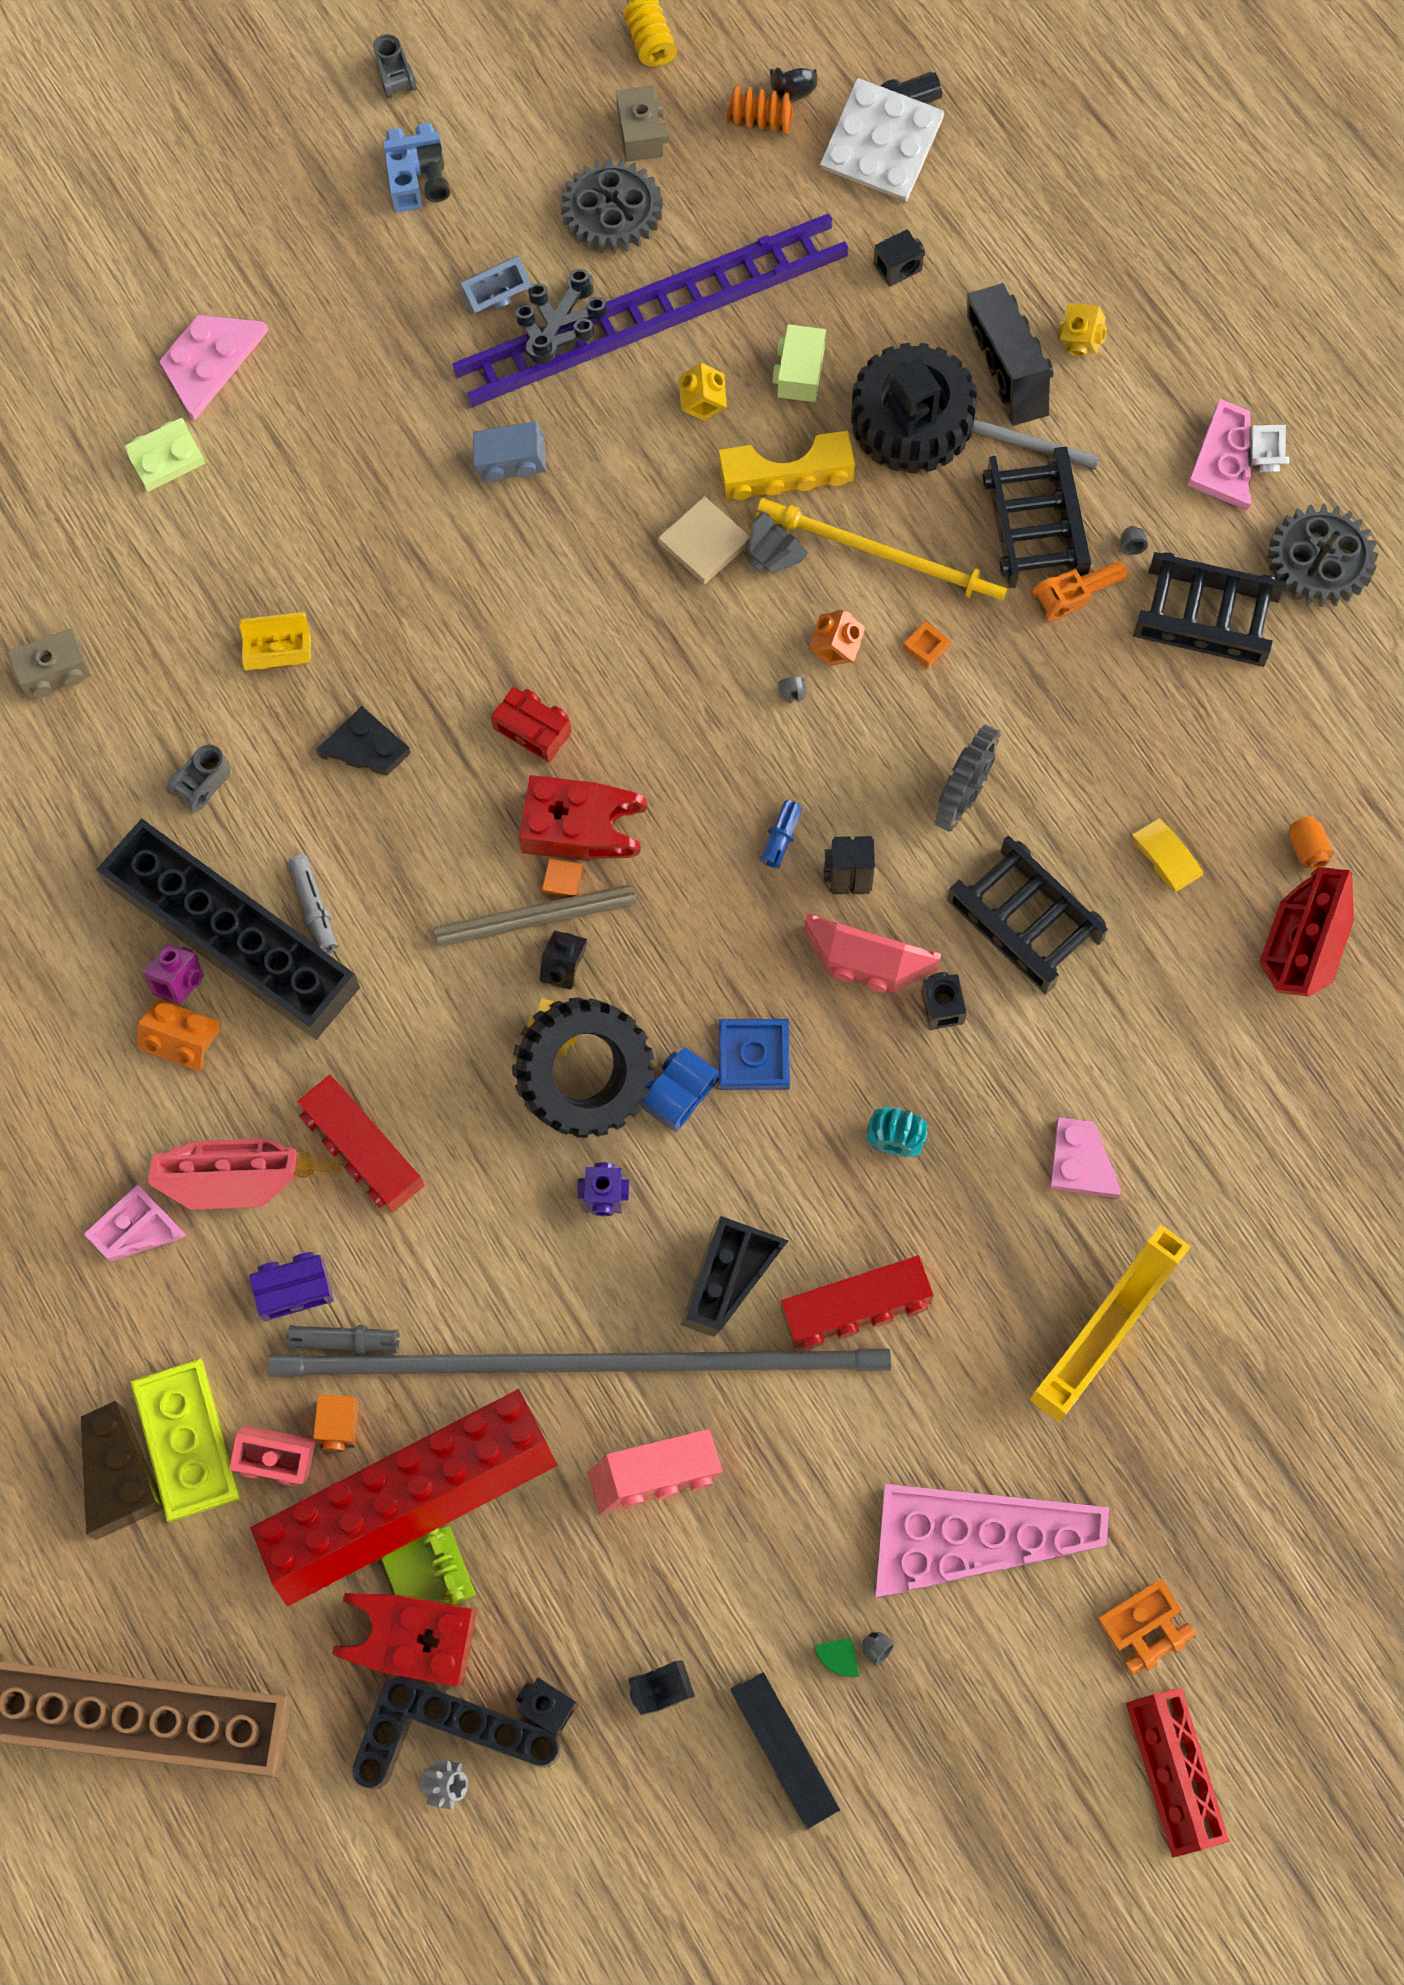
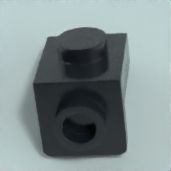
M554 930L542 954L539 980L547 984L572 989L575 983L576 970L586 950L587 939Z
M683 1660L672 1662L646 1674L636 1675L628 1679L631 1687L630 1697L640 1715L656 1713L695 1697Z

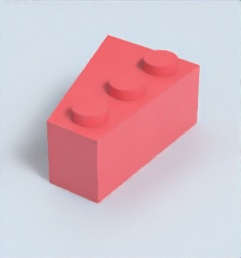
M710 1429L606 1454L587 1473L599 1514L602 1515L621 1508H632L653 1498L658 1500L667 1499L679 1494V1490L691 1487L692 1491L705 1489L712 1486V1480L723 1471Z

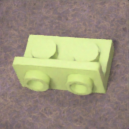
M183 418L167 422L161 428L145 436H138L124 446L130 462L147 492L206 464Z

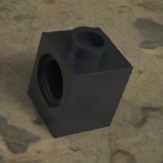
M906 229L875 245L873 264L888 286L891 287L922 271L925 249L918 238L914 239L910 231Z
M939 972L923 980L921 992L929 1029L933 1030L964 1024L967 1012L958 974L949 975L947 972ZM944 993L950 996L952 1002L940 1004L935 1000L934 996Z

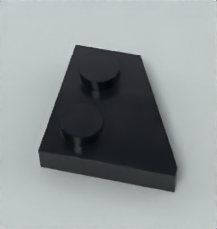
M363 706L316 749L318 756L322 759L327 760L328 757L345 761L349 766L369 768L372 772L386 776L411 753L410 748Z

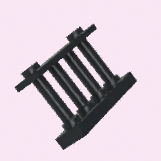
M1067 446L1054 448L1052 461L1047 462V465L999 471L996 456H989L987 470L982 472L983 485L985 490L990 489L1003 557H1000L999 560L1000 572L1002 577L1007 576L1009 588H1016L1019 571L1066 565L1067 568L1076 569L1080 577L1088 574L1091 558ZM1047 478L1049 481H1054L1056 490H1053V494L1009 500L1004 499L1002 484ZM1050 507L1060 510L1062 519H1059V523L1010 529L1007 513ZM1056 536L1066 539L1068 548H1065V552L1016 558L1013 542Z
M1154 552L1148 573L1158 575L1151 609L1148 612L1140 610L1133 637L1264 667L1273 640L1265 639L1262 636L1269 602H1279L1286 582L1277 580L1270 575L1258 576L1179 558L1173 553ZM1171 579L1191 583L1182 619L1163 614ZM1204 586L1224 591L1216 626L1214 627L1200 624L1196 621ZM1237 594L1256 598L1248 634L1234 632L1229 629Z
M1008 835L1003 839L1000 851L1005 857L973 886H966L961 880H958L949 888L947 901L1046 995L1056 985L1059 976L1056 967L1088 937H1091L1100 945L1105 939L1108 928L1103 918L1097 912L1086 909L1031 857V852L1021 841L1015 842ZM1015 866L1029 881L998 909L993 908L991 910L982 901V895ZM1040 889L1054 904L1025 931L1015 933L1007 925V919ZM1065 913L1079 927L1047 957H1040L1032 949L1031 943Z

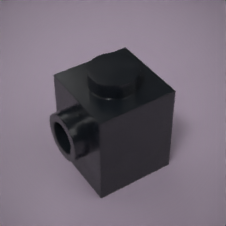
M537 1677L534 1683L527 1681L516 1699L520 1703L517 1709L519 1713L557 1738L578 1706L576 1701Z

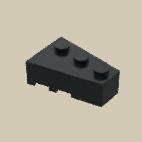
M720 1216L713 1226L680 1325L715 1337L789 1240Z

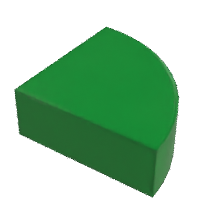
M851 1638L814 1645L817 1657L830 1671L843 1677H859Z

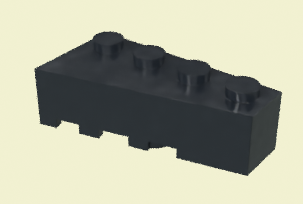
M1004 283L967 293L968 321L981 351L985 350L987 366L991 376L997 375L1000 387L998 393L1002 402L1010 403L1008 417L1012 426L1049 416L1050 378L1054 376L1053 366L1049 358H1044L1039 339L1033 337L1030 333L1027 317L1025 315L1021 316L1019 313L1016 297L1014 294H1009Z

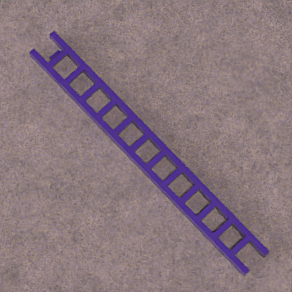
M828 213L778 234L758 238V241L607 301L606 315L600 319H590L593 324L600 322L607 337L586 344L585 341L575 342L578 347L577 349L559 356L556 354V357L549 363L527 367L521 355L522 352L526 351V343L530 339L525 334L452 363L453 371L456 378L483 368L482 376L487 385L467 392L468 402L472 408L848 256V246L843 241L817 252L810 237L832 229V217ZM800 241L808 256L789 263L781 249ZM772 253L778 265L774 266L773 270L760 275L753 260ZM743 264L751 279L731 286L724 271ZM715 275L722 290L703 298L695 283ZM686 287L694 302L673 309L667 294ZM658 299L665 313L645 321L637 306ZM629 310L636 325L616 333L608 318ZM574 325L561 329L557 335L574 330ZM545 327L540 328V331H541L542 333H543ZM512 357L519 372L498 379L492 364Z

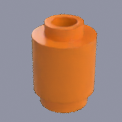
M1303 817L1289 826L1291 832L1289 839L1302 867H1310L1311 870H1315L1317 867H1324L1330 862L1329 859L1333 856L1334 851L1322 824L1317 822L1315 817Z

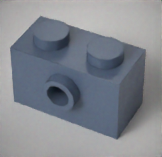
M519 256L512 257L456 284L469 314L476 313L491 305L494 310L511 303L510 296L532 286Z
M536 421L473 432L474 467L483 482H500L505 478L517 476L531 477L536 473L546 472L545 437Z

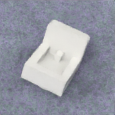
M1286 425L1250 426V466H1260V472L1280 471V465L1289 464V457H1286Z

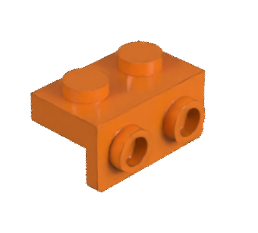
M157 998L138 1023L137 1048L181 1066L200 1071L204 1066L205 1051L220 1032L221 1021Z

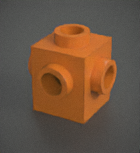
M845 610L820 614L815 625L809 650L830 666L854 662L866 627L854 619L853 614Z

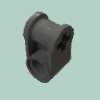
M391 34L379 36L374 41L373 48L377 69L387 99L392 98V95L407 89L417 90L412 68L409 62H407L399 39Z
M210 744L198 748L187 763L172 776L167 785V792L172 796L177 795L187 802L188 808L193 812L201 810L230 775L231 768L219 747ZM219 761L214 768L205 769L209 762Z

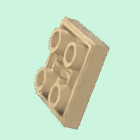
M705 496L658 537V543L704 585L749 545L750 536Z

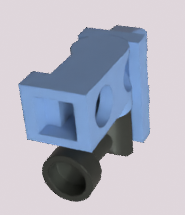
M431 123L419 124L415 128L416 135L404 137L403 130L399 128L387 131L386 141H383L395 213L423 208L417 175L427 174L428 180L424 185V190L429 201L441 202L450 196L449 183L441 176V171L444 170L445 164L439 132L434 131Z

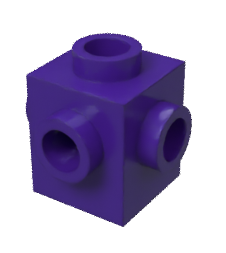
M608 1162L595 1163L594 1167L585 1168V1178L578 1179V1199L584 1200L586 1213H592L595 1216H612L613 1213H622V1201H629V1179H623L622 1168H615V1164ZM596 1185H609V1187L605 1190H600Z

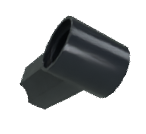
M928 72L902 83L897 79H892L881 85L883 88L925 104L941 99L943 92L940 80L935 72Z

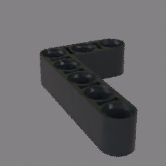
M396 1677L387 1681L381 1690L353 1763L352 1773L355 1781L362 1787L375 1790L386 1785L392 1775L412 1720L537 1767L546 1768L556 1763L560 1757L561 1747L558 1739L544 1729L406 1678ZM398 1686H407L410 1693L408 1702L400 1707L394 1706L391 1701L393 1690ZM434 1699H442L445 1703V1713L439 1719L430 1720L426 1713L427 1705ZM469 1712H477L481 1718L479 1729L473 1733H465L461 1725L463 1717ZM384 1723H392L396 1730L394 1739L390 1743L381 1744L377 1739L379 1727ZM505 1725H512L517 1732L515 1742L507 1747L501 1746L497 1741L499 1729ZM541 1738L549 1739L553 1745L551 1755L544 1760L536 1759L532 1751L534 1743ZM377 1760L381 1765V1774L375 1781L368 1782L363 1777V1767L367 1762Z

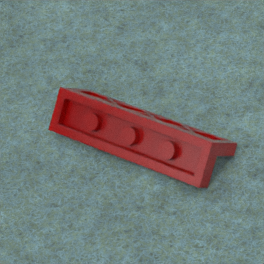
M1173 1689L1126 1702L1172 1858L1230 1842L1183 1689ZM1168 1699L1172 1700L1176 1713L1175 1720L1170 1716L1166 1703ZM1180 1740L1185 1743L1188 1752L1187 1758L1182 1755L1179 1745ZM1192 1779L1197 1782L1200 1791L1199 1797L1194 1794L1191 1785ZM1204 1818L1209 1821L1214 1838L1208 1839L1203 1824Z

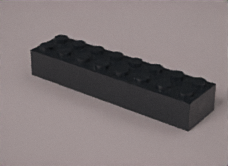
M142 818L96 869L105 885L315 1040L319 1038L360 989L355 973Z

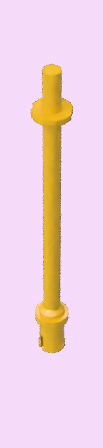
M764 497L758 505L756 517L763 511L776 524L781 525L785 531L789 532L791 529L799 528L966 588L965 595L968 598L972 596L974 591L1002 601L1006 596L1008 588L980 579V570L977 568L971 575L802 516L800 511H798V507L794 505L787 507L767 500Z

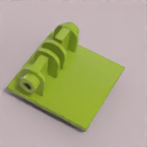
M450 1525L436 1529L382 1557L395 1595H408L450 1604H457L476 1596Z

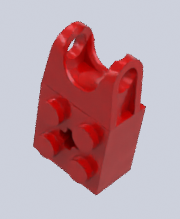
M530 775L519 836L522 853L583 861L601 858L635 857L640 853V842L615 831L612 825L622 816L645 812L648 801L638 793L596 782Z
M344 1593L343 1602L350 1603L364 1610L369 1615L372 1622V1631L367 1641L361 1645L348 1647L334 1646L332 1655L382 1673L456 1687L464 1684L478 1608L408 1595ZM429 1629L433 1630V1637L439 1639L438 1646H432L431 1651L426 1649L427 1646L423 1642V1635H427Z

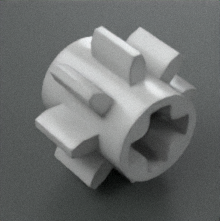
M435 1759V1767L424 1770L420 1789L425 1796H428L427 1805L452 1810L454 1809V1801L464 1799L468 1789V1778L461 1772V1763Z

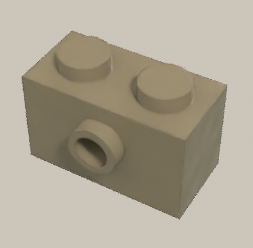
M653 85L616 90L617 112L626 162L663 157V143H668L666 124H660L659 117H663L661 98H655Z
M72 628L8 651L19 684L28 700L45 697L53 690L64 686L77 685L84 679L92 676Z

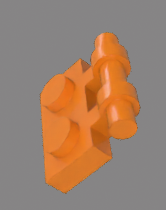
M1162 1578L1097 1618V1621L1117 1652L1128 1645H1131L1136 1655L1124 1662L1131 1675L1136 1674L1142 1669L1150 1670L1157 1665L1156 1660L1172 1650L1177 1653L1185 1648V1642L1196 1636L1194 1629L1188 1622L1176 1629L1170 1620L1181 1613L1182 1609ZM1159 1627L1164 1637L1148 1647L1142 1637Z

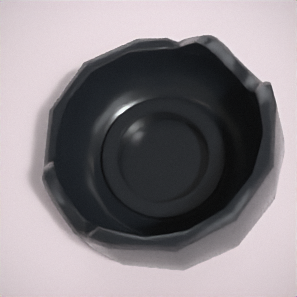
M780 68L770 69L771 87L780 98H783L785 93H789L790 101L804 99L817 86V70L813 69L812 71L811 69L798 68L783 72Z

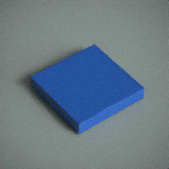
M719 1019V1090L790 1089L789 1019Z

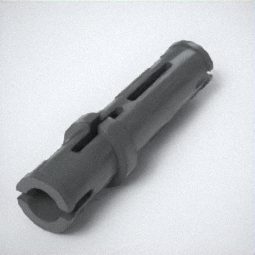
M290 1325L287 1338H291V1340L287 1341L289 1349L356 1350V1354H365L366 1351L398 1353L400 1340L396 1339L400 1337L398 1329H367L366 1325H358L357 1329Z

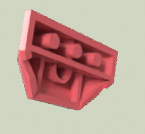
M807 913L805 933L826 971L839 981L850 983L854 980L866 984L867 988L875 992L884 993L887 990L894 993L938 970L941 953L929 951Z
M266 1138L194 1141L173 1148L167 1153L154 1154L149 1170L148 1183L190 1210L263 1207L294 1178L297 1152L296 1149L286 1148L282 1144Z

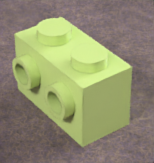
M787 325L786 337L780 336L778 342L777 356L782 357L781 365L775 364L772 384H778L779 398L816 402L825 351L826 329Z

